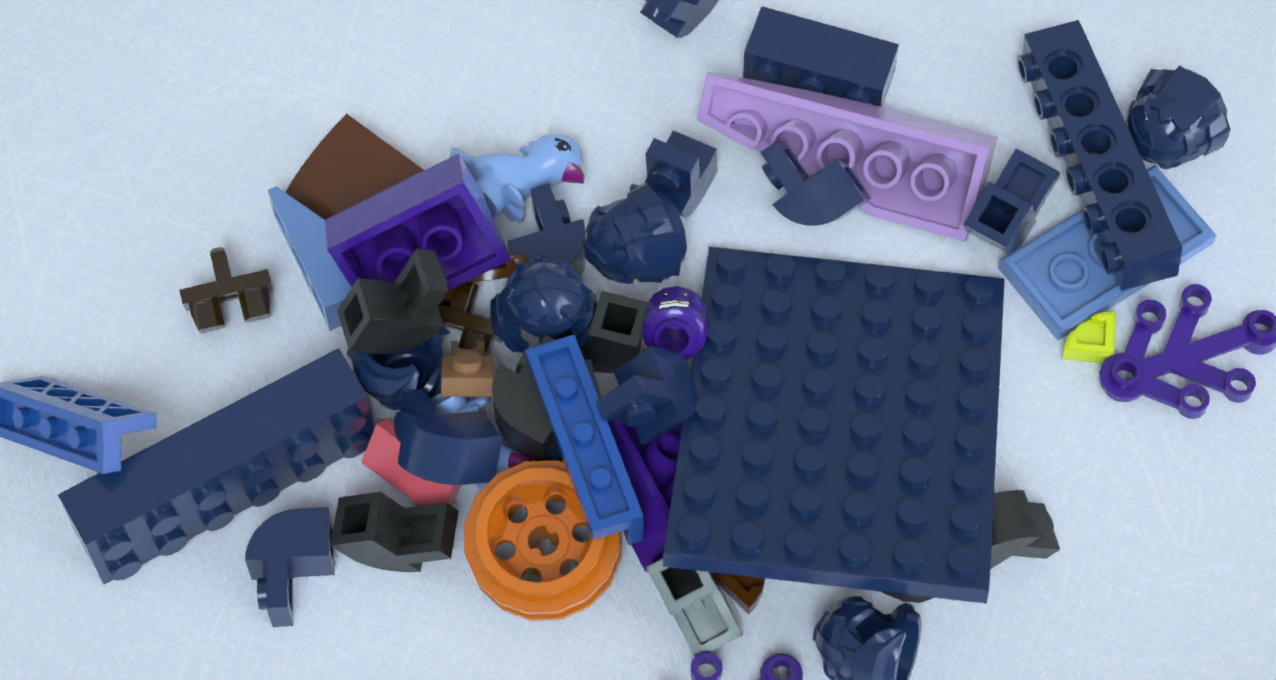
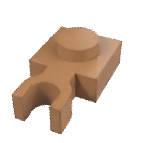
M451 341V356H442L441 397H493V356H485V341H477V347L469 350L459 348V341Z

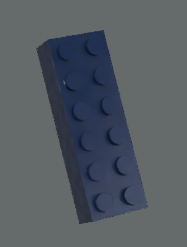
M338 348L121 461V471L106 474L98 473L59 493L58 497L79 541L103 584L105 585L112 580H124L137 573L144 563L159 555L168 556L180 551L186 546L188 540L206 530L216 531L225 527L238 513L252 506L260 507L272 502L278 497L280 491L297 482L304 483L317 478L324 472L327 466L344 457L354 458L365 452L375 428L369 398Z

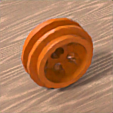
M557 460L526 461L498 473L475 496L464 523V554L480 590L502 611L529 621L563 620L590 608L611 586L622 559V531L593 540L590 536L588 541H576L573 538L574 529L580 525L587 526L565 464ZM549 501L566 504L564 511L557 515L549 513L546 509ZM522 507L528 511L527 518L521 523H513L509 520L511 515ZM544 539H550L553 546H558L553 553L547 556H542L539 548H535ZM503 543H510L515 546V554L508 560H502L496 556L497 548ZM572 562L578 564L574 570L562 576ZM530 571L533 575L542 579L541 582L522 580L525 573Z

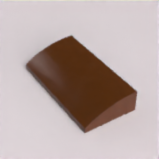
M346 114L310 154L285 193L326 220L424 171V169Z

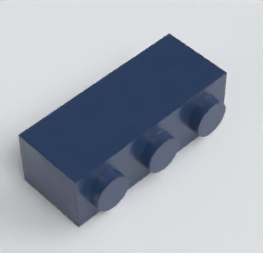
M761 6L744 51L743 78L809 90L883 107L896 70L899 44Z

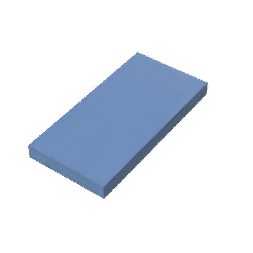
M1154 165L1147 169L1182 246L1180 264L1214 244L1217 235L1158 167ZM1082 210L1017 249L1012 255H1007L999 261L998 266L1000 272L1057 341L1069 335L1072 330L1084 321L1091 319V316L1109 310L1148 285L1145 284L1121 291L1114 273L1108 275L1104 270L1100 257L1101 243L1097 234H1089L1085 226ZM1123 230V231H1125V232H1130V233L1135 232V231H1132V230Z

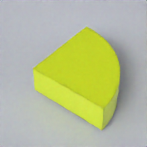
M1116 312L1097 313L1091 316V319L1084 321L1072 330L1066 339L1062 359L1104 363L1108 357L1114 355Z

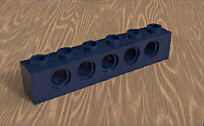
M1076 20L1024 34L1023 54L1017 56L1020 76L1024 83L1031 82L1034 89L1033 101L1035 110L1040 120L1047 119L1051 128L1049 131L1050 143L1057 158L1063 156L1067 165L1066 179L1073 196L1080 195L1084 204L1082 211L1085 226L1090 235L1097 234L1101 243L1100 257L1104 270L1108 275L1114 273L1121 291L1178 276L1182 246L1080 21ZM1123 230H1132V231H1135V232L1130 233V232H1125V231H1123Z

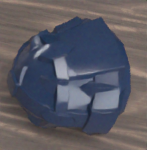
M1180 65L1176 70L1150 69L1137 93L1136 100L1132 101L1126 116L1127 127L1141 158L1149 163L1158 164L1160 168L1166 170L1195 160L1201 155L1206 156L1221 149L1225 145L1231 130L1227 119V108L1220 92L1206 77L1185 69Z
M645 182L641 185L632 183L629 188L630 192L627 193V198L617 200L602 207L597 206L592 211L585 231L587 237L583 241L584 253L588 262L602 276L625 284H633L635 279L639 282L661 283L670 276H679L681 263L684 261L687 250L685 228L677 208L667 194L657 188L652 189Z
M544 255L538 256L523 264H517L503 290L491 299L490 317L494 334L512 352L524 353L530 345L521 337L522 332L518 326L522 330L541 338L545 335L550 337L558 336L571 328L570 336L575 335L579 348H582L588 342V333L598 304L597 296L584 285L583 280L571 267L570 262H563Z
M442 327L437 334L426 342L401 352L376 354L353 352L348 349L346 355L352 360L353 371L365 392L377 399L381 406L397 411L401 408L403 391L422 389L430 399L441 393L443 352L440 341H442V336L449 334L450 331Z
M850 596L838 601L835 609L830 612H824L820 621L817 622L813 633V641L816 642V647L823 660L825 675L831 680H909L920 644L921 615L915 612L912 604L906 602L898 606L892 613L885 615L873 608L871 602L866 601L860 596Z

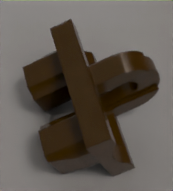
M222 246L213 248L210 251L216 281L179 290L182 304L186 311L190 310L200 334L225 328L220 303L239 299L245 323L271 317L269 292L273 291V286L268 269L232 277L226 251Z
M476 282L463 283L455 288L450 307L438 305L444 324L443 327L463 331L459 342V348L475 349L477 341H485V356H488L494 341L502 343V340L494 334L491 319L472 314L479 285ZM445 335L442 336V341H440L441 346Z

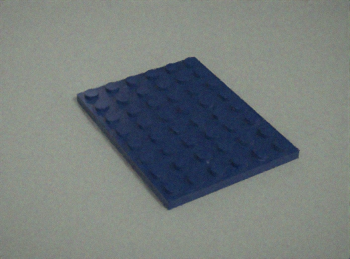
M709 247L701 297L707 305L709 314L708 334L706 343L698 354L692 358L690 375L697 393L696 411L691 417L683 421L663 552V567L987 604L990 587L1005 278Z

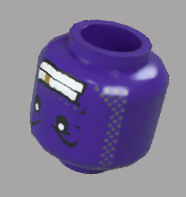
M679 286L663 288L653 294L648 301L649 304L644 313L641 330L646 346L648 348L654 346L680 352L684 360L698 354L706 343L708 334L709 314L705 302L694 291Z

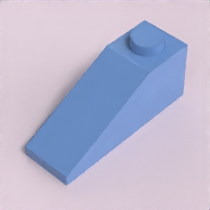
M277 186L267 190L273 215L329 330L341 327L337 310L351 290V286L327 250L325 220Z

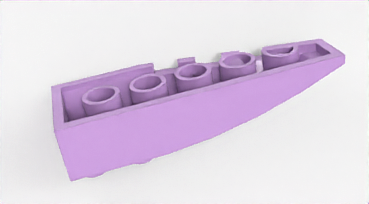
M708 72L706 75L697 120L749 149L754 148L762 152L776 141H785L809 177H812L834 160L844 158L871 197L869 201L858 209L877 218L966 241L969 232L966 231L964 223L985 188L998 139L996 136L868 103Z

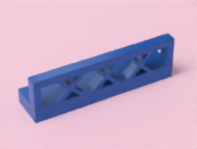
M575 335L526 349L525 357L592 539L596 540L623 531L628 545L643 541V513L608 421L603 420L596 403L599 398Z
M40 376L0 383V437L102 474L121 471V434L157 428L155 412L48 377Z

